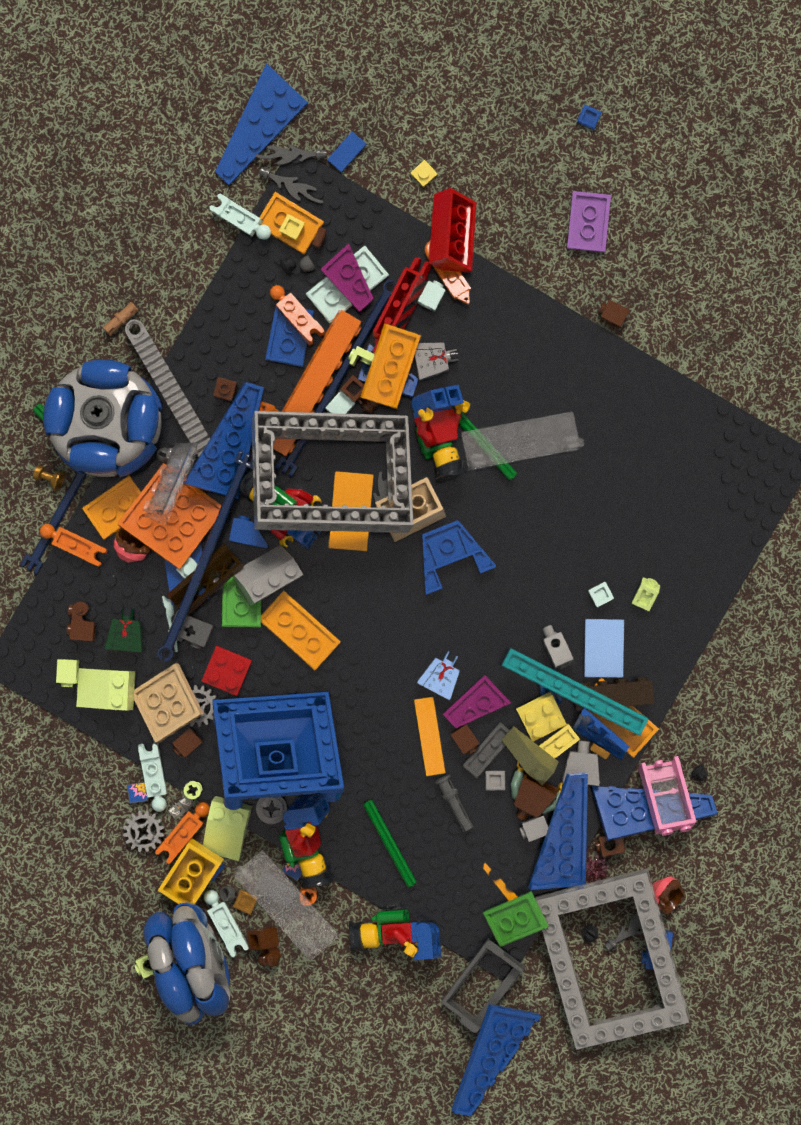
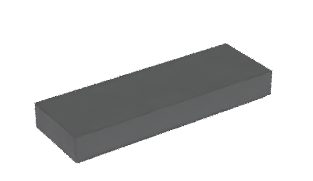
M499 722L462 766L478 778L505 747L502 738L508 733L509 729Z

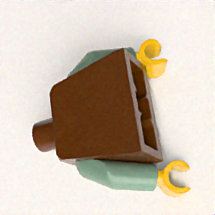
M517 762L518 770L515 771L511 781V794L515 799L514 805L519 808L516 816L526 821L529 815L539 817L541 814H547L555 810L564 782L559 783L558 788L547 782L541 785L526 772L524 774V769Z

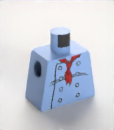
M448 651L443 661L435 658L417 683L450 700L460 671L453 667L458 656Z

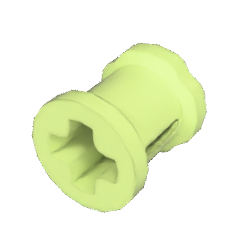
M190 781L184 787L185 796L189 799H196L201 795L202 785L199 782ZM190 785L198 788L196 795L189 793Z

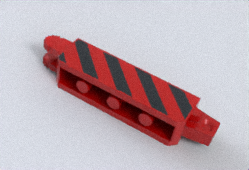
M415 257L410 268L406 267L403 270L373 330V337L375 338L374 354L384 323L403 330L405 329L428 282L427 276L432 266L428 261L423 264L420 272H417L422 261L420 258Z

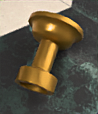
M38 465L34 470L33 479L40 481L43 478L50 481L53 490L58 492L62 487L66 473L62 470L53 475L45 472V467Z

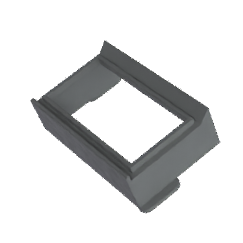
M488 938L443 997L441 1003L461 1017V1024L476 1033L481 1028L488 1005H497L518 975L524 971L526 965L517 961ZM489 949L513 968L479 1014L474 1016L454 1001L452 997Z

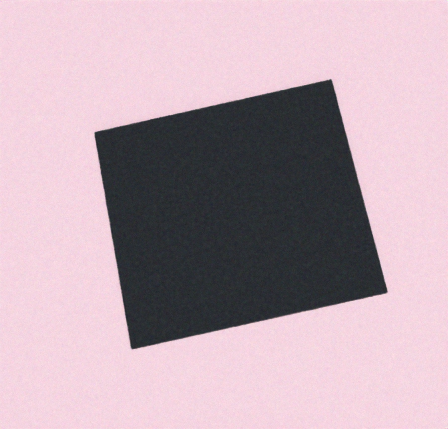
M299 155L294 161L280 165L275 175L297 177L298 180L293 183H303L315 187L317 191L307 190V193L318 200H322L323 204L313 202L301 193H298L301 201H298L289 194L283 182L281 183L282 188L279 189L275 181L271 180L252 214L260 217L271 197L276 192L324 221L322 228L326 229L327 234L319 250L313 248L311 243L305 255L272 235L268 239L262 240L257 237L256 232L252 237L241 230L165 358L166 364L209 437L211 438L232 403L214 398L213 394L218 377L238 383L235 397L245 382L264 387L261 401L275 406L279 412H282L323 339L317 333L311 334L313 345H307L303 368L265 360L276 303L280 302L270 296V289L273 286L280 285L285 290V296L292 293L305 309L313 310V319L320 324L326 333L330 324L307 297L306 293L326 277L320 269L348 243L353 254L363 246H366L389 276L370 291L374 300L361 312L354 306L345 311L362 321L359 325L362 329L384 291V283L387 280H393V284L387 287V290L392 292L394 290L393 285L395 282H398L403 270L406 267L410 268L415 257L420 258L422 261L417 272H420L426 261L429 262L425 254V246L431 240V227L313 157L300 162L302 155ZM473 252L472 272H461L471 288V291H469V305L457 299L454 300L444 285L445 294L436 311L433 312L417 303L404 329L421 335L419 343H444L445 351L457 349L459 361L448 362V372L419 381L414 356L409 371L418 378L413 398L430 390L459 384L463 400L470 403L469 410L466 413H462L517 472V475L512 480H508L458 425V437L451 442L452 447L457 449L459 458L464 459L463 466L467 472L445 481H436L437 475L434 471L436 469L434 459H426L421 453L414 429L417 425L413 414L415 412L412 408L413 398L401 395L397 409L380 404L376 406L372 414L364 412L357 402L348 414L408 416L411 485L427 477L444 509L446 517L394 542L390 532H369L367 551L329 548L330 531H322L320 534L315 531L314 534L318 537L308 550L295 540L290 542L286 539L285 543L288 547L283 548L294 558L303 576L261 600V615L284 590L341 641L339 645L316 670L309 666L262 622L261 628L222 627L223 592L213 593L210 599L205 600L189 614L191 617L214 625L206 647L201 646L200 649L189 645L190 641L183 639L182 642L177 641L178 652H175L173 647V657L170 661L164 662V659L169 656L167 650L162 652L164 657L162 660L158 658L157 652L164 646L170 630L166 607L162 596L169 599L167 596L169 586L165 560L151 549L142 561L126 563L121 560L113 546L116 532L104 540L82 509L127 476L132 478L142 492L163 464L156 458V453L160 448H167L172 453V459L164 464L185 479L199 457L154 380H152L150 385L157 393L162 405L161 432L158 442L154 444L157 448L155 453L140 469L124 477H120L118 474L114 477L95 476L64 528L108 549L107 553L98 552L96 554V559L102 565L98 567L54 546L0 636V683L140 766L142 765L138 745L144 744L147 751H152L155 741L135 701L133 710L76 707L78 683L73 684V687H61V683H56L57 659L79 660V668L135 671L134 690L173 664L178 663L191 689L194 690V685H197L198 689L205 686L206 692L211 689L210 695L217 696L214 700L329 692L344 793H341L338 801L328 802L330 811L327 818L324 817L321 823L317 825L321 845L318 848L319 854L323 856L325 865L329 864L331 866L329 872L333 880L385 911L408 909L409 923H435L439 927L440 943L470 961L488 938L499 946L483 912L507 902L508 899L493 880L495 881L500 878L505 883L506 888L512 890L517 897L532 891L536 898L539 895L563 890L565 887L530 890L528 888L545 836L529 842L527 838L523 839L519 829L523 827L521 822L524 820L516 816L519 808L514 805L515 799L511 794V781L515 771L518 770L516 758L505 745L478 778H476L462 766L471 754L468 755L467 752L463 754L450 735L460 727L455 728L443 713L486 675L511 704L467 723L478 742L481 744L499 722L509 730L513 726L531 739L516 709L541 696L539 685L502 666V663L509 649L512 648L555 670L543 643V639L546 637L542 630L549 625H553L556 633H562L574 659L573 665L557 672L579 683L589 682L590 686H594L600 678H603L605 681L609 680V684H615L618 679H628V682H636L635 678L647 677V680H652L655 704L635 705L634 707L645 717L649 718L658 728L801 485V444ZM307 255L315 266V269L309 272L303 271L299 265L300 260ZM292 257L296 262V267L292 268L290 273H286L280 264L281 258L285 260ZM431 266L427 276L428 281L433 283L435 280L443 284L434 267ZM376 324L363 344L362 349L367 350L369 344L375 347L373 330ZM353 336V338L351 339L350 343L353 344V342H354L355 339H356L355 336ZM347 353L342 355L341 360H344ZM359 356L355 366L351 365L331 401L352 375L358 379L363 362L360 361L362 357ZM334 370V371H333V373H332V375H331L332 377H334V375H335V373L337 372V370ZM326 386L324 387V389H323V391H322L323 394H324V392H325L326 389H327ZM315 403L313 410H315L318 403ZM308 439L294 463L298 468L292 478L288 477L292 469L288 468L285 474L282 473L285 465L282 464L279 470L275 469L280 458L286 459L289 453L285 456L273 449V455H275L274 474H276L274 486L279 487L283 491L287 489H302L312 496L317 495L320 497L322 503L315 501V505H328L332 507L335 472L373 475L371 508H376L373 493L380 496L378 490L379 472H382L383 481L387 479L386 442ZM251 442V446H250V451H249L250 457H249V459H248V462H251L252 457H253V456H252V442ZM162 452L159 453L160 456L168 458V455ZM248 468L247 471H246V473H245V476H246L249 472H251L252 469H249V468ZM200 489L219 504H223L224 495ZM239 494V499H235L213 553L225 544L239 561L246 565L276 548L280 543L279 539L270 530H259L269 545L268 549L229 541L234 518L238 519L239 515L250 517L251 522H254V501H248ZM458 520L495 563L496 567L480 573L473 555L436 569L442 589L426 595L422 534ZM212 528L201 541L202 551L205 547V544L208 540ZM234 561L228 566V569L233 568L237 563ZM643 577L646 579L651 578L660 585L659 593L650 611L632 604V600ZM606 582L614 599L596 607L588 590ZM77 602L88 604L89 612L83 615V618L89 622H97L95 641L69 640L70 636L67 635V625L71 624L72 616H68L69 605ZM175 604L173 605L174 615L171 617V623L174 620L176 612L179 610ZM122 608L134 609L133 621L142 622L144 652L105 649L112 619L122 618ZM585 619L624 620L623 678L584 677ZM193 626L186 628L188 636L195 634L196 631L193 630ZM553 643L552 646L554 648L559 647V644ZM216 646L252 660L238 696L202 682ZM448 651L458 656L453 667L460 670L450 700L417 683L433 660L437 658L443 661ZM195 693L198 698H206L204 694ZM561 696L562 704L557 705L566 724H569L573 729L581 711H576L575 703ZM433 697L445 773L426 776L414 700ZM208 704L205 709L207 715L210 711V704ZM208 718L209 724L206 725L203 721L202 726L198 727L196 722L194 726H191L189 723L158 744L165 780L183 791L185 785L190 781L199 782L203 790L196 799L211 806L215 796L224 798L216 727L213 720ZM192 727L204 742L187 757L184 758L183 755L179 757L173 750L175 746L172 743ZM563 727L534 741V743L539 746ZM575 732L580 741H590ZM651 739L634 758L627 752L622 760L612 754L607 759L597 754L599 787L612 786L623 789ZM578 741L555 758L559 763L554 774L546 781L547 783L558 788L559 783L562 782L569 751L578 752ZM485 771H505V790H486ZM447 774L451 775L450 780L454 788L458 789L457 795L474 826L462 832L447 800L442 798L443 794L438 784L434 782ZM190 785L191 788L188 791L196 795L198 788ZM588 785L586 850L602 825L591 785ZM314 794L281 797L286 801L288 810L297 798ZM260 798L243 799L244 804L252 805L247 829L282 849L279 835L283 834L285 829L284 820L276 824L264 823L256 812V805ZM271 800L270 806L263 807V809L270 811V817H272L275 810H280V808L274 807L273 800ZM369 800L374 802L416 880L415 885L407 887L363 806L365 802ZM554 810L547 814H543L548 825V828ZM529 815L527 820L534 818V816ZM484 863L491 869L489 875L483 869ZM538 932L500 948L521 963ZM489 949L477 964L502 980L506 978L513 968Z

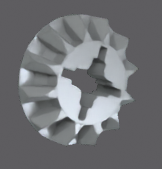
M282 797L260 798L256 805L258 817L267 824L280 822L287 811L286 801ZM271 800H273L274 807L280 808V810L273 812L272 817H270L269 810L263 809V807L270 806Z

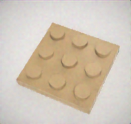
M178 663L173 664L134 690V701L155 743L163 741L204 714Z

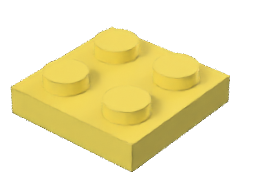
M551 691L516 709L533 742L567 725Z

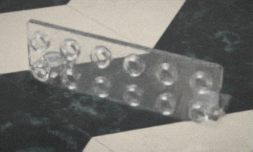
M573 412L461 433L468 470L579 450L584 446L583 438L579 439Z
M264 850L256 854L243 867L240 865L234 870L233 876L310 961L339 937L337 931Z

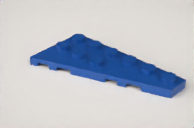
M267 63L215 171L229 186L256 159V154L259 155L308 104Z
M248 382L243 383L183 484L226 496L239 465L234 462L239 450L243 451L241 459H244L246 453L250 451L252 417L254 411H259L264 387ZM239 490L235 499H239Z
M586 772L567 773L528 886L530 890L574 887L586 884L588 774Z
M591 785L607 841L655 830L644 789H622L612 786L599 787ZM653 790L654 794L660 793L658 790ZM678 793L655 797L662 825L685 820ZM689 793L696 820L718 814L712 795Z
M492 1004L488 1005L451 1109L454 1114L466 1116L473 1114L483 1100L484 1093L488 1087L493 1086L495 1083V1077L500 1071L502 1072L519 1049V1043L524 1036L529 1035L531 1032L530 1028L534 1022H538L541 1018L538 1013Z

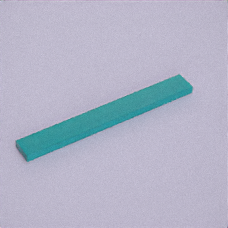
M512 648L509 649L502 663V666L639 736L649 718Z

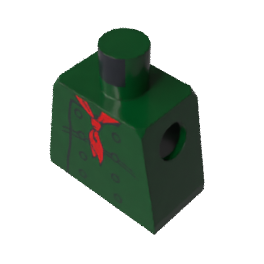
M122 608V618L112 619L105 649L144 652L142 622L133 621L134 609Z

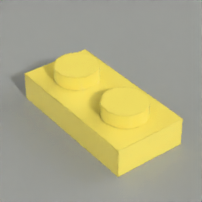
M567 724L539 746L553 758H556L580 739L570 725Z

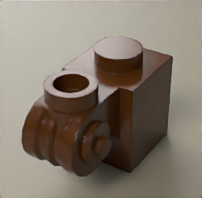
M352 375L340 391L355 404L358 402L364 412L372 414L376 406L380 404L360 397L364 384Z
M85 602L69 605L68 616H72L71 624L67 625V635L70 636L69 640L95 641L97 622L84 620L83 615L89 612V606Z
M276 926L260 927L246 931L249 950L262 951L258 957L259 964L261 966H275L281 957L280 951L277 949L279 942Z

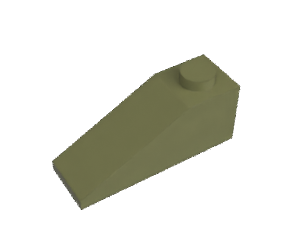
M513 726L502 738L504 744L526 773L541 785L554 774L559 762L516 727Z

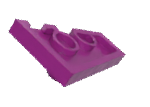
M348 243L320 270L348 301L361 312L374 298Z
M484 675L443 715L455 728H458L511 704V702Z

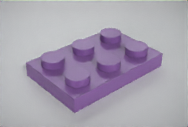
M572 192L567 249L605 253L611 195Z

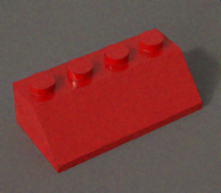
M452 188L434 194L429 264L444 271L472 272L476 202Z

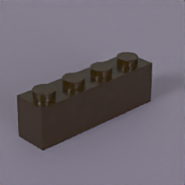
M647 677L635 678L636 682H628V679H618L615 684H609V680L597 681V685L590 686L589 682L581 683L624 706L655 704L652 680H647ZM575 703L576 711L584 709V707Z

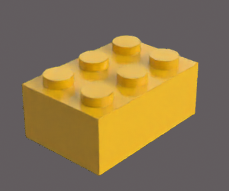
M192 838L158 891L177 904L185 902L196 904L224 859Z

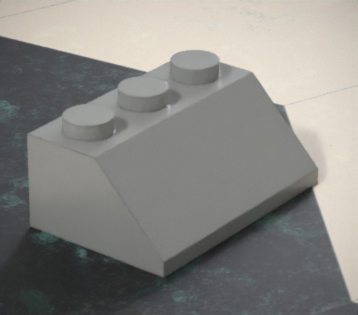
M279 545L244 565L233 578L249 605L252 606L303 576V573L294 558Z

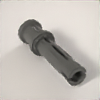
M447 774L434 782L438 784L443 794L442 798L447 800L462 832L474 826L457 795L458 789L454 788L450 780L451 775Z

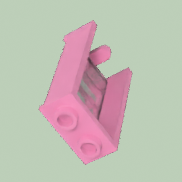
M676 756L672 761L665 763L662 760H658L650 766L641 763L638 772L641 776L655 834L662 833V836H666L676 830L681 832L691 830L696 823V818L679 757Z

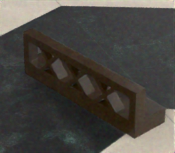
M225 544L211 555L187 616L244 567ZM234 561L237 563L233 568L228 569V566ZM194 571L167 594L168 598L178 609ZM220 576L217 582H213L214 578ZM203 588H206L205 592L202 595H199V592Z

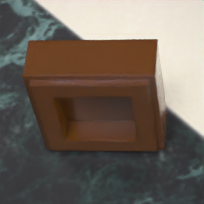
M319 227L312 243L313 248L318 250L321 248L327 234L326 229Z

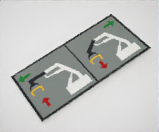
M184 796L169 808L167 812L176 820L195 805L198 800L189 799Z

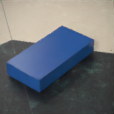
M352 131L327 161L342 173L367 144Z

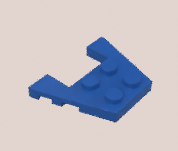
M458 520L422 534L426 595L442 589L436 573L438 568L473 555L480 573L496 567L495 563Z

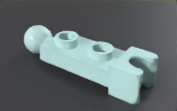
M222 194L217 196L222 201L221 206H210V211L252 237L255 232L257 237L262 240L268 239L271 235L270 227L264 224L261 225L263 221L259 217Z
M154 742L152 751H147L144 744H139L138 751L147 797H154L152 808L157 812H161L167 806L166 800L161 796L167 794L159 744Z
M208 890L204 894V901L211 905L212 908L207 910L231 957H235V946L241 945L244 950H248V943L227 904L224 901L219 904L218 893L214 890Z

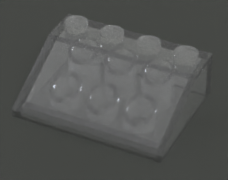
M175 443L174 448H169L166 455L168 459L166 466H161L158 474L161 476L158 483H154L151 489L153 496L151 500L146 501L143 508L146 511V518L167 526L184 487L183 483L196 459V443Z

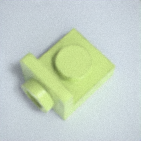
M358 346L356 350L352 349L348 357L350 365L355 366L360 356L362 357L360 361L371 366L374 357L373 353Z
M643 577L632 600V604L650 611L659 593L660 585L651 578L646 579Z

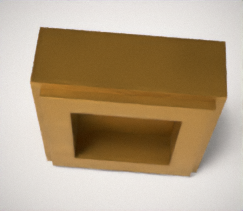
M593 742L591 743V751L604 759L608 758L610 755L608 751Z
M241 889L233 907L251 915L258 896Z

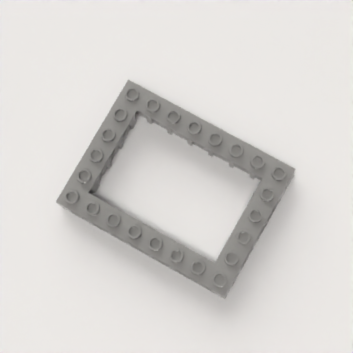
M254 411L252 417L254 529L410 532L413 527L408 416ZM275 438L386 442L389 508H386V506L371 508L364 505L362 507H347V505L342 507H329L328 505L308 506V504H304V506L274 505L277 497V492L274 491L276 474H274L275 455H273V444Z
M648 868L536 896L535 899L549 925L542 932L576 1050L689 1023L690 1015ZM633 897L664 1005L657 1004L653 1008L641 1011L637 1009L635 1012L624 1015L620 1013L616 1017L608 1019L599 1018L591 1026L588 1018L589 1011L586 1010L583 1000L584 993L580 990L578 983L579 976L574 969L573 955L570 954L567 944L568 937L565 936L563 930V919L559 915Z

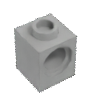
M543 814L521 822L523 827L519 829L523 839L527 838L530 842L546 836L548 825Z

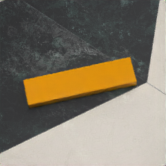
M433 697L415 699L426 776L445 773L434 699Z

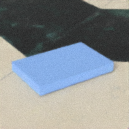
M585 619L584 677L623 678L624 620Z

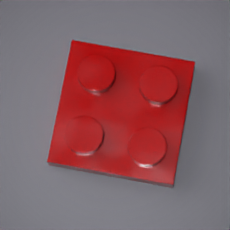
M216 646L202 682L238 696L252 660Z

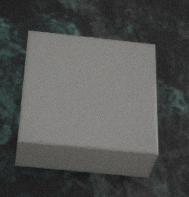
M485 771L486 790H505V771Z

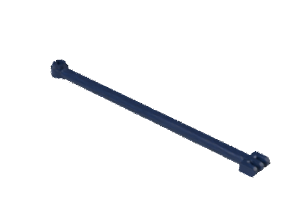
M387 280L384 283L383 293L346 354L341 366L335 373L332 382L324 392L323 398L317 404L314 413H324L326 410L325 408L330 403L351 367L348 357L352 349L356 350L357 346L362 348L392 294V292L387 290V287L393 284V280ZM297 439L291 454H288L286 459L281 457L275 469L279 470L282 464L285 465L282 473L285 474L288 468L292 470L289 472L288 477L292 478L298 468L294 463L308 439Z
M239 450L234 461L239 465L164 646L157 652L160 660L164 658L162 656L163 651L167 650L169 652V656L164 659V662L170 661L173 657L172 649L231 510L240 484L247 469L253 470V457L251 462H248L250 454L246 453L244 459H241L243 455L242 450Z
M85 472L82 474L76 473L49 522L55 531L87 474ZM41 537L32 555L26 554L20 566L24 568L28 561L30 563L27 570L31 571L33 566L36 565L34 574L37 575L44 564L39 560L52 538L45 539Z

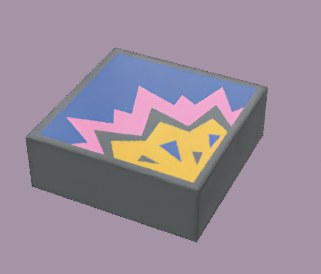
M145 782L127 784L129 804L149 801Z
M299 861L294 867H291L290 863L286 862L281 871L296 881L299 880L302 874Z

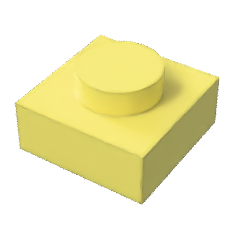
M425 160L410 173L423 188L437 176L435 170Z
M287 214L279 232L297 240L305 222Z

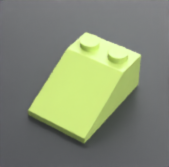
M79 668L76 707L133 710L135 671Z
M215 796L211 802L203 846L221 857L239 861L252 805L243 803L239 809L230 810L224 806L222 797Z

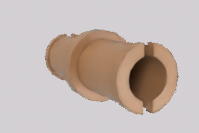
M130 302L119 313L116 312L114 314L115 317L102 328L112 336L122 325L125 326L127 321L139 310Z

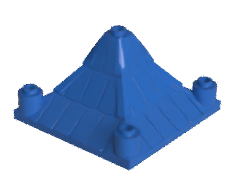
M329 692L213 700V723L216 727L224 790L223 803L226 808L237 810L243 805V799L322 793V797L328 802H336L340 799L341 793H344V784Z

